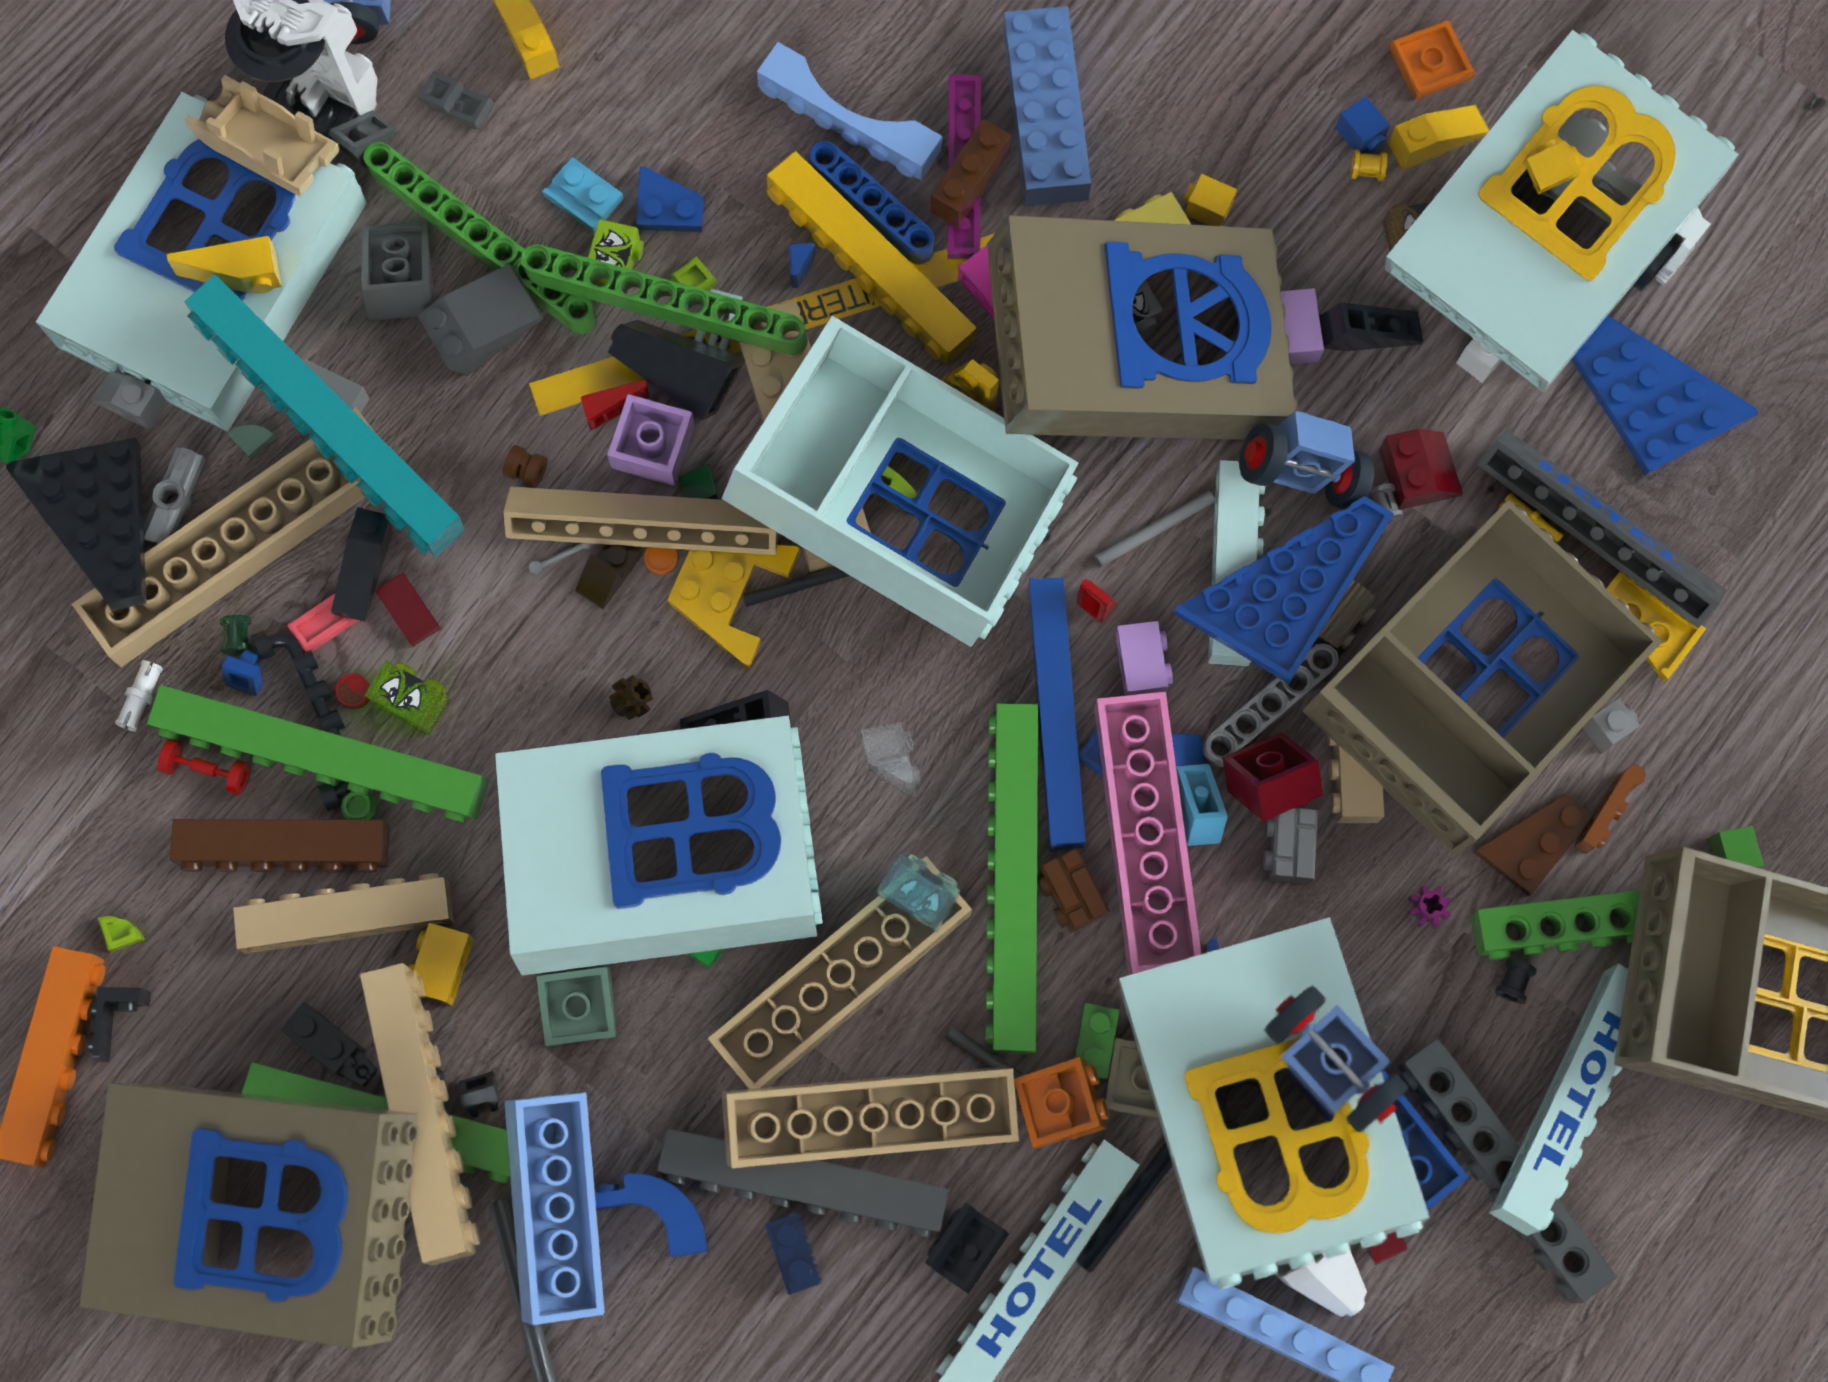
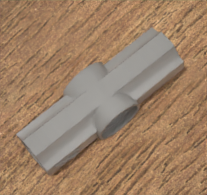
M183 447L176 448L163 481L159 482L153 489L152 496L154 502L143 526L144 544L153 548L177 531L182 517L187 515L191 509L192 501L190 497L206 459L204 456ZM173 494H179L174 503L166 504L168 497Z

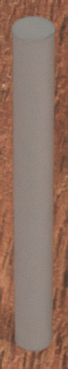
M1210 491L1203 493L1095 555L1097 564L1100 567L1107 565L1215 502L1213 494Z

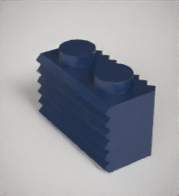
M797 1213L765 1224L788 1295L820 1285L823 1280L819 1278L820 1272L816 1270L818 1265L814 1263L816 1258L812 1256L811 1244L807 1242L809 1237L805 1235L804 1223L800 1221L802 1216Z

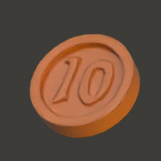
M648 547L644 554V561L652 573L666 575L676 568L678 553L676 549Z

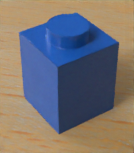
M1365 96L1340 114L1335 129L1353 150H1360V153L1364 154L1368 150L1371 153L1375 152L1386 142L1385 137L1390 124Z

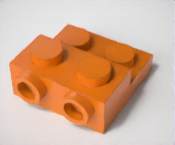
M1077 1057L1014 1078L1015 1088L1034 1149L1069 1138L1074 1140L1107 1129L1104 1120L1110 1118L1108 1107L1103 1098H1097L1094 1088L1095 1085L1099 1084V1077L1093 1064L1088 1065L1085 1059Z

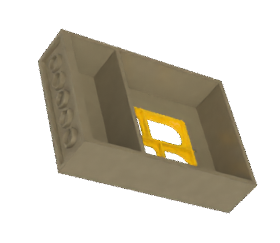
M1686 847L1647 855L1644 864L1614 1065L1828 1121V1064L1807 1060L1804 1056L1808 1020L1814 1017L1828 1021V1006L1800 999L1796 994L1799 964L1803 956L1828 963V888ZM1763 945L1780 949L1785 953L1782 986L1779 992L1757 987ZM1755 1002L1785 1009L1792 1013L1793 1024L1787 1053L1784 1054L1749 1044Z

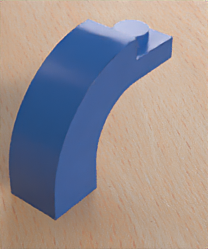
M631 1173L623 1174L625 1189L619 1190V1184L597 1187L598 1193H595L596 1210L628 1205H643L653 1209L665 1224L670 1257L709 1252L705 1226L697 1208L681 1190L669 1182L651 1175Z

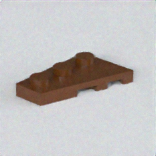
M1565 794L1473 853L1527 896H1530L1594 815Z

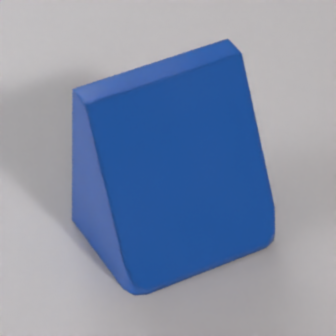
M813 243L790 244L789 246L790 277L793 288L799 287L815 259V245Z
M1172 734L1176 766L1205 764L1201 735Z

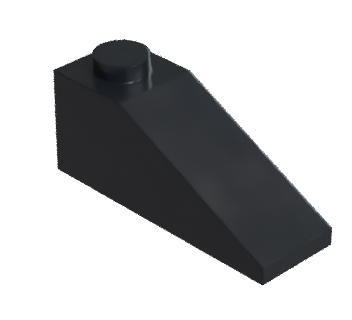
M1340 302L1319 316L1324 349L1356 351L1412 346L1423 343L1419 314L1416 311Z
M357 507L346 542L331 614L365 622L393 534L392 524L385 517L386 514Z
M765 690L680 719V729L789 716L790 719L789 702L773 692Z

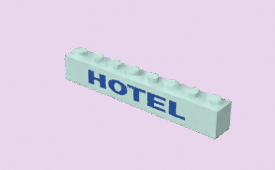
M1619 963L1604 971L1489 1212L1526 1236L1544 1231L1550 1224L1554 1214L1551 1211V1207L1555 1199H1559L1565 1192L1568 1185V1180L1565 1179L1569 1169L1573 1168L1580 1160L1583 1153L1580 1145L1584 1137H1588L1595 1128L1597 1118L1594 1115L1598 1107L1604 1105L1610 1096L1611 1088L1608 1085L1612 1077L1616 1076L1622 1069V1067L1614 1065L1628 969Z
M1103 1140L1099 1146L1094 1143L1091 1144L1081 1159L1086 1164L1078 1176L1073 1172L1060 1189L1065 1193V1196L1057 1206L1052 1202L1040 1220L1045 1223L1038 1235L1031 1232L1019 1249L1024 1253V1256L1016 1266L1011 1262L999 1278V1281L1004 1284L996 1296L990 1292L978 1309L983 1316L977 1325L973 1326L969 1323L958 1338L957 1342L962 1344V1347L955 1357L948 1353L936 1372L941 1375L938 1382L994 1381L1139 1167L1138 1163L1106 1140Z

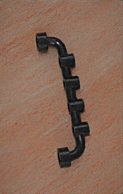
M263 630L251 635L262 660L275 655L273 648L284 647L289 651L323 731L341 736L339 731L345 728L338 710L336 709L331 712L326 700L331 699L332 696L324 679L319 682L316 680L313 671L319 667L312 651L304 652L297 639L288 634L277 633L267 636ZM341 781L335 786L326 783L317 786L328 811L341 806L339 799L351 791L347 789L349 783Z

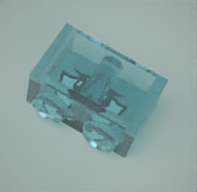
M899 853L877 888V895L938 932L960 897L961 890L956 888L958 883L944 873L940 872L936 876L926 870L927 864L917 856L909 854L908 857H905Z

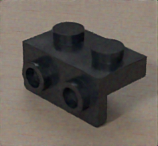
M965 1203L962 1208L957 1209L950 1217L949 1227L942 1238L937 1239L931 1245L925 1263L969 1295L1009 1233L979 1213L974 1207Z

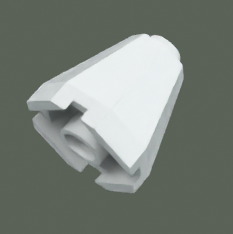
M1350 1250L1346 1254L1326 1259L1325 1253L1314 1255V1260L1311 1264L1290 1269L1289 1263L1277 1266L1278 1271H1276V1275L1284 1284L1340 1317L1345 1315L1353 1316L1365 1305L1364 1298L1367 1290Z

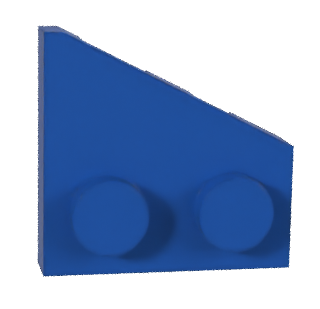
M640 167L636 221L638 230L702 232L703 196L646 167Z

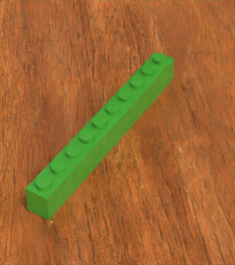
M159 685L147 725L159 728L157 735L178 741L179 735L190 738L188 743L190 745L209 750L210 745L214 744L221 746L220 753L239 759L242 753L253 756L251 762L272 768L274 762L284 764L283 771L304 777L305 771L317 774L316 781L333 786L336 785L337 780L349 783L348 790L364 795L368 794L369 789L381 792L379 799L400 804L401 798L413 801L411 808L432 814L433 807L445 810V818L464 823L466 817L478 819L490 780L478 774L163 685Z
M997 703L995 714H989V734H995V747H989L988 768H995V781H988V802H994V815H988V836H994V849H988L987 870H994V884L987 883V904L993 905V918H987L986 938L993 939V953H986V974H993V988H986V1009H992V1023H986L985 1045H992L993 1054L1034 1055L1036 1052L1038 704Z

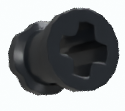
M1509 958L1505 963L1507 970L1501 986L1496 987L1495 993L1506 1000L1525 1004L1527 999L1524 995L1530 978L1535 976L1537 969L1523 961Z

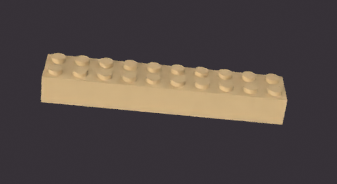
M354 408L353 411L372 429L359 410ZM309 439L144 553L146 604L111 610L101 594L94 588L71 605L109 658L120 667H123L365 497L357 486L359 482L355 480L351 484L338 471V467L332 461L335 458L332 456L327 460Z

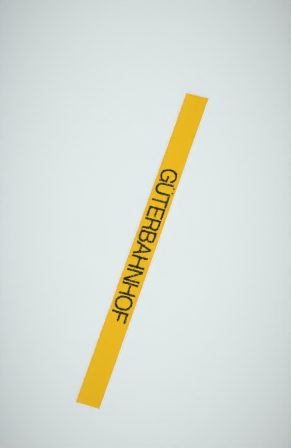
M994 234L980 238V250L987 245ZM947 249L933 253V257L927 263L914 264L911 261L909 262L937 288L958 281V268L968 259H947ZM856 278L771 305L775 306L796 300L805 330L828 323L831 316L841 319L881 306L879 299L872 292H865L859 286ZM697 329L681 335L695 339ZM705 333L702 343L708 344L711 333ZM718 335L715 347L719 348L722 336ZM730 340L728 352H739L736 340ZM612 356L529 383L539 415L541 416L581 403L583 395L636 382L644 378Z

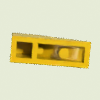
M493 0L530 80L560 68L554 46L531 1Z
M1476 105L1426 113L1396 125L1388 144L1401 169L1405 170L1485 137L1489 129Z
M269 236L167 254V260L177 276L206 282L216 274L230 289L245 293L254 292L262 294L270 292L274 288L282 287L276 250Z

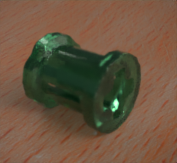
M227 615L221 617L220 625L223 626L224 645L220 647L221 653L230 656H240L245 650L252 651V646L248 642V626L251 625V618L246 615Z

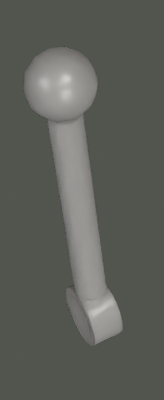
M579 543L542 562L532 561L529 564V571L533 575H540L543 568L582 549H591L594 544Z

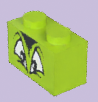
M599 219L588 258L632 270L635 260L641 259L644 242L640 241L638 228ZM599 279L595 286H602L609 279Z

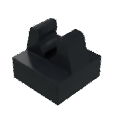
M494 1071L459 1081L458 1096L462 1108H466L473 1118L479 1117L477 1105L483 1102L489 1103L492 1112L498 1110V1083Z

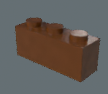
M983 119L931 194L930 213L959 228L1009 155L1011 134Z

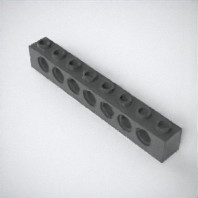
M1436 1039L1400 1064L1398 1068L1402 1073L1399 1076L1406 1083L1408 1089L1411 1092L1416 1090L1424 1101L1421 1106L1427 1116L1434 1122L1438 1120L1446 1132L1443 1133V1136L1447 1143L1455 1151L1460 1150L1468 1160L1465 1165L1471 1175L1477 1181L1483 1180L1490 1190L1487 1195L1494 1204L1504 1183L1496 1175V1166L1501 1162L1510 1169L1520 1147L1441 1041ZM1432 1074H1436L1443 1079L1445 1086L1442 1093H1437L1431 1089L1429 1079ZM1454 1103L1460 1104L1466 1111V1119L1463 1123L1456 1121L1452 1117L1451 1108ZM1476 1133L1483 1134L1488 1140V1148L1485 1152L1478 1151L1474 1146L1473 1138ZM1555 1199L1551 1207V1211L1554 1214L1550 1222L1554 1228L1555 1236L1551 1242L1545 1241L1540 1231L1526 1236L1515 1228H1511L1522 1241L1526 1239L1535 1250L1532 1256L1537 1264L1544 1271L1549 1269L1557 1282L1554 1285L1561 1296L1568 1302L1572 1300L1574 1304L1584 1303L1615 1280L1617 1276L1561 1201ZM1568 1252L1572 1253L1577 1259V1267L1572 1273L1566 1270L1563 1264V1258Z

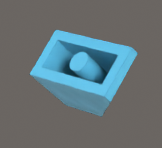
M1210 764L1176 766L1187 846L1220 843L1228 815Z

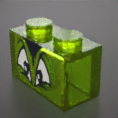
M386 661L364 696L371 704L430 736L451 702L444 692L446 688L431 678H428L426 682L415 676L417 672L402 662L394 665Z

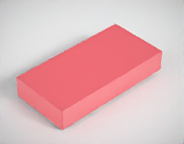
M335 593L287 625L305 652L308 650L313 652L359 621L331 614Z

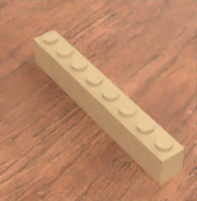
M510 487L503 511L505 536L511 539L776 555L779 535L778 532L726 501L718 499Z

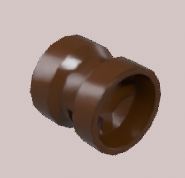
M514 445L505 459L503 475L511 479L520 478L524 481L525 485L536 488L545 474L548 459L538 453L534 455L529 454L526 448Z

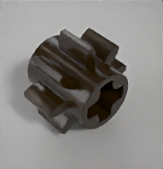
M632 675L627 679L621 678L612 685L616 692L609 696L610 704L618 715L626 716L628 720H631L635 716L641 717L650 711L646 703L651 701L653 697L651 689L645 681L636 679Z

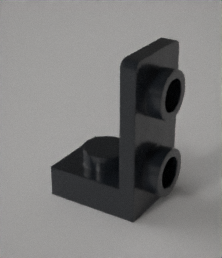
M98 987L97 996H94L91 1004V1013L93 1018H95L94 1032H91L88 1038V1050L92 1053V1059L100 1062H109L114 1006L115 1011L137 1012L138 1006H150L151 992L143 988Z

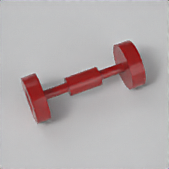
M169 739L163 745L158 758L159 772L172 775L180 763L190 766V770L211 777L216 775L226 777V791L228 793L239 796L244 791L251 771L249 762L238 759L234 762L230 771L219 768V765L196 757L192 760L182 757L183 745L179 741Z

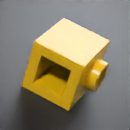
M1555 139L1536 147L1537 153L1526 158L1524 162L1538 195L1577 177L1580 172L1578 166L1582 165L1581 157L1575 146L1569 147L1566 140L1556 143Z
M1201 174L1197 184L1190 183L1183 198V201L1187 202L1185 215L1209 226H1223L1234 203L1238 189Z

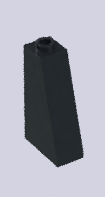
M640 320L620 324L611 336L613 342L608 350L609 354L682 407L692 412L700 420L717 414L745 362V359L739 355Z

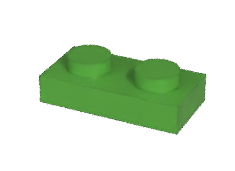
M1085 1003L1075 1058L1081 1057L1087 1061L1088 1065L1093 1064L1099 1079L1107 1081L1120 1009Z

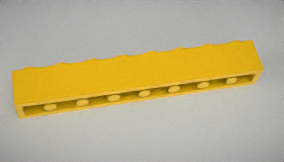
M796 151L767 174V193L771 200L777 205L782 204L799 227L805 226L812 233L811 236L815 243L822 249L827 248L834 255V259L840 268L844 271L849 270L855 275L859 286L867 293L872 292L879 299L883 310L889 315L894 314L902 322L904 330L911 337L915 338L917 336L925 344L926 351L933 359H940L947 366L975 342L977 327Z

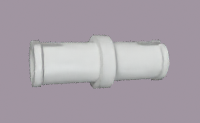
M142 660L132 687H127L125 695L127 698L118 719L115 721L116 725L124 729L128 726L129 731L136 732L146 705H150L154 698L151 694L160 673L163 671L161 666L153 663L151 668L150 661Z

